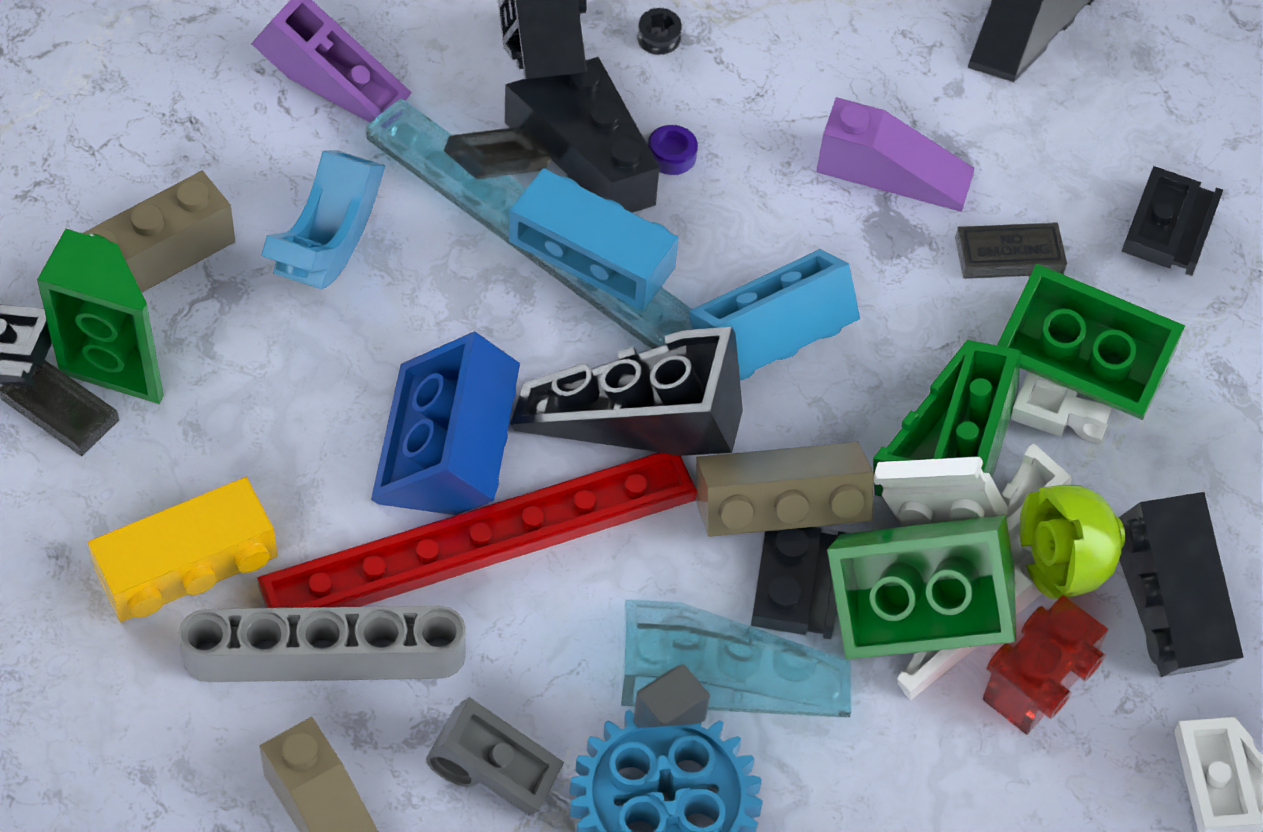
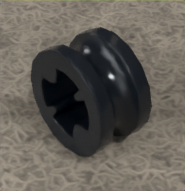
M653 8L644 12L638 24L637 39L639 45L645 51L656 55L669 54L675 51L681 39V19L676 13L665 8ZM660 27L661 32L667 29L668 35L659 37L657 31L651 34V29Z

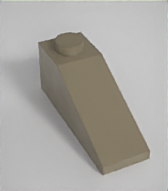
M313 717L302 721L259 745L264 776L299 832H378L345 767Z

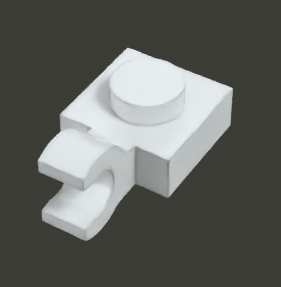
M1028 372L1014 404L1011 420L1062 437L1065 427L1068 425L1082 439L1101 444L1112 408L1098 401L1079 398V393Z

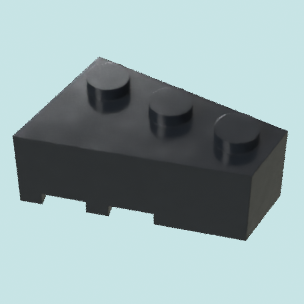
M497 0L504 49L512 60H516L518 69H523L526 79L587 72L580 14H585L587 11L586 0Z
M599 56L586 60L587 72L534 79L525 78L505 84V124L514 132L520 130L536 145L535 152L545 161L551 159L567 174L568 178L574 180L580 187L604 199H610L619 203L625 210L631 213L656 206L660 167Z
M1205 492L1139 502L1118 517L1125 530V543L1121 549L1119 561L1146 634L1149 657L1157 665L1160 676L1166 677L1225 667L1244 658Z

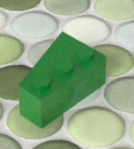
M966 340L931 384L930 393L915 412L911 410L902 421V429L886 448L882 446L873 457V475L878 462L980 457L983 461L981 470L983 473H989L993 479L1019 390L1020 350ZM874 483V494L883 497V486L875 485Z

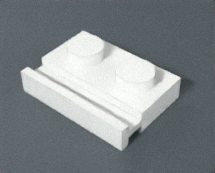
M980 457L877 463L873 481L875 485L883 486L882 496L901 527L1007 515L1008 506L990 474L983 473L981 470L983 461Z

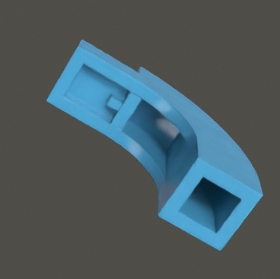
M339 150L322 151L309 198L297 222L285 233L266 236L261 256L276 261L273 274L321 290L331 285L347 265L363 234L376 200L385 165Z

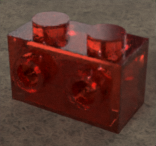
M1064 595L1049 610L1043 606L1038 607L1022 627L1021 633L1024 635L1014 647L1009 643L1003 644L989 661L986 670L992 674L982 700L1028 735L1044 716L1052 719L1058 714L1072 694L1069 690L1070 687L1079 678L1086 682L1099 668L1106 654L1100 651V648L1109 629Z

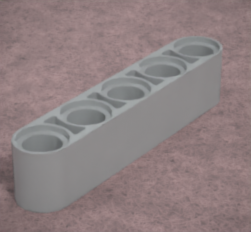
M443 606L203 609L186 616L180 624L178 631L185 669L190 676L204 682L442 679L457 673L464 665L466 656V628L464 620L458 612ZM437 638L447 639L452 642L443 647H435L428 644L429 641ZM378 639H387L394 642L384 648L370 645V643ZM269 640L277 643L270 649L262 650L254 647L261 641ZM320 640L335 642L333 646L324 649L312 646ZM213 641L219 643L210 650L196 649L203 642Z

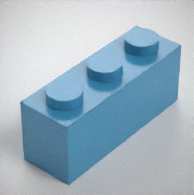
M545 168L539 172L509 210V242L641 311L645 310L675 269L678 236L670 233L661 224L649 222L625 210L619 203L610 199H604L580 187L574 180L568 177H560Z
M821 249L688 311L693 330L733 327L736 333L740 381L751 377L755 370L775 360L794 356L800 348L818 339L837 335L843 327L860 319L849 263Z

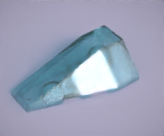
M625 599L621 706L635 707L638 690L677 665L684 663L710 694L708 710L850 718V661L682 602Z

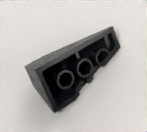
M992 0L969 60L968 68L1015 82L1046 51L1048 43L1062 29L1066 30L1074 22L1075 16L1087 4L1091 5L1095 0Z
M733 327L682 330L664 336V345L637 353L634 346L618 351V360L590 369L589 366L582 363L524 382L510 425L517 432L679 456L732 453L743 412L736 333Z

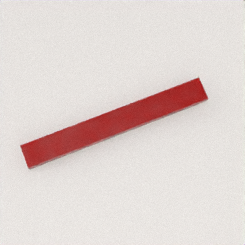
M658 452L257 577L258 587L266 608L362 607L696 501L697 489L681 456Z

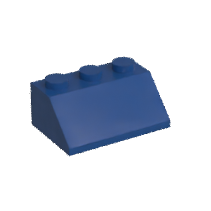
M475 331L401 363L371 500L379 505L449 515H458L494 501L499 486V473L504 447L508 439L507 431L512 404L516 396V383L520 363Z

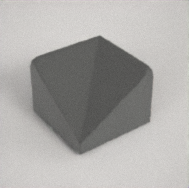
M684 663L682 665L679 664L637 691L633 722L638 728L702 723L707 717L710 694Z

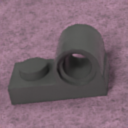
M470 697L460 702L453 709L426 757L428 766L445 780L464 787H471L481 783L528 816L540 810L565 763Z

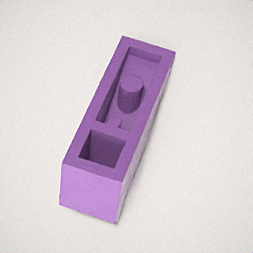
M290 0L251 43L287 78L380 129L412 94L408 88L313 0Z
M836 97L823 133L816 172L962 212L975 168L887 111Z

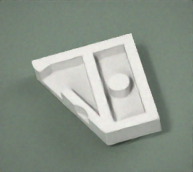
M1236 717L1179 721L1174 734L1198 832H1263V754L1256 749L1252 736Z

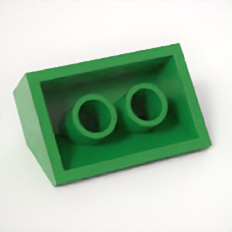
M65 228L37 278L59 373L160 404L164 394L147 302L118 244L110 242L98 234H83Z
M1036 263L997 346L1020 350L1021 369L1143 420L1177 350L1185 325Z
M1006 515L840 534L827 549L846 660L1012 643L1016 641L1015 569Z

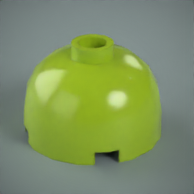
M1081 485L1049 486L1038 488L1039 492L1029 493L1024 500L1020 514L1019 536L1021 547L1031 546L1035 563L1027 564L1026 568L1037 589L1049 599L1079 596L1096 590L1114 574L1121 549L1125 543V530L1121 520L1101 495Z

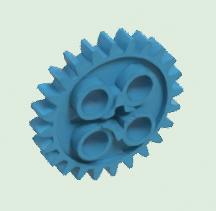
M631 710L625 711L623 729H620L609 720L606 721L603 733L605 741L590 736L587 741V753L590 756L578 755L576 758L575 772L580 776L571 777L570 794L577 798L571 800L570 816L583 818L577 823L576 832H632L627 826L635 821H645L655 828L654 832H756L758 822L753 818L760 816L763 800L754 795L760 791L761 777L748 775L753 769V755L736 757L742 740L739 736L732 737L724 742L720 739L724 724L720 720L708 729L702 727L701 723L638 728L633 722L634 713ZM684 760H692L699 763L703 769L695 773L681 770L676 764ZM627 767H634L641 770L645 776L637 780H629L622 777L618 772ZM715 788L717 790V793L711 792L707 789ZM662 793H667L670 801H664ZM617 800L624 804L623 806H617L614 804V801ZM692 814H703L708 816L714 824L708 827H697L692 825L686 818Z

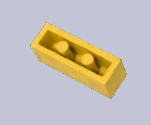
M247 476L87 541L94 570L120 623L133 617L143 618L150 616L161 609L164 604L186 595L202 594L210 590L221 580L240 572L251 573L265 566L269 560L278 557L274 528Z

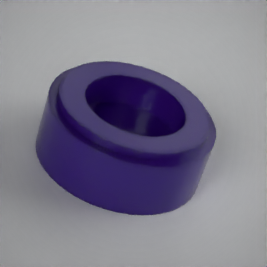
M665 125L655 129L649 136L648 147L660 167V173L679 175L689 171L694 166L697 159L698 142L690 130L679 125Z

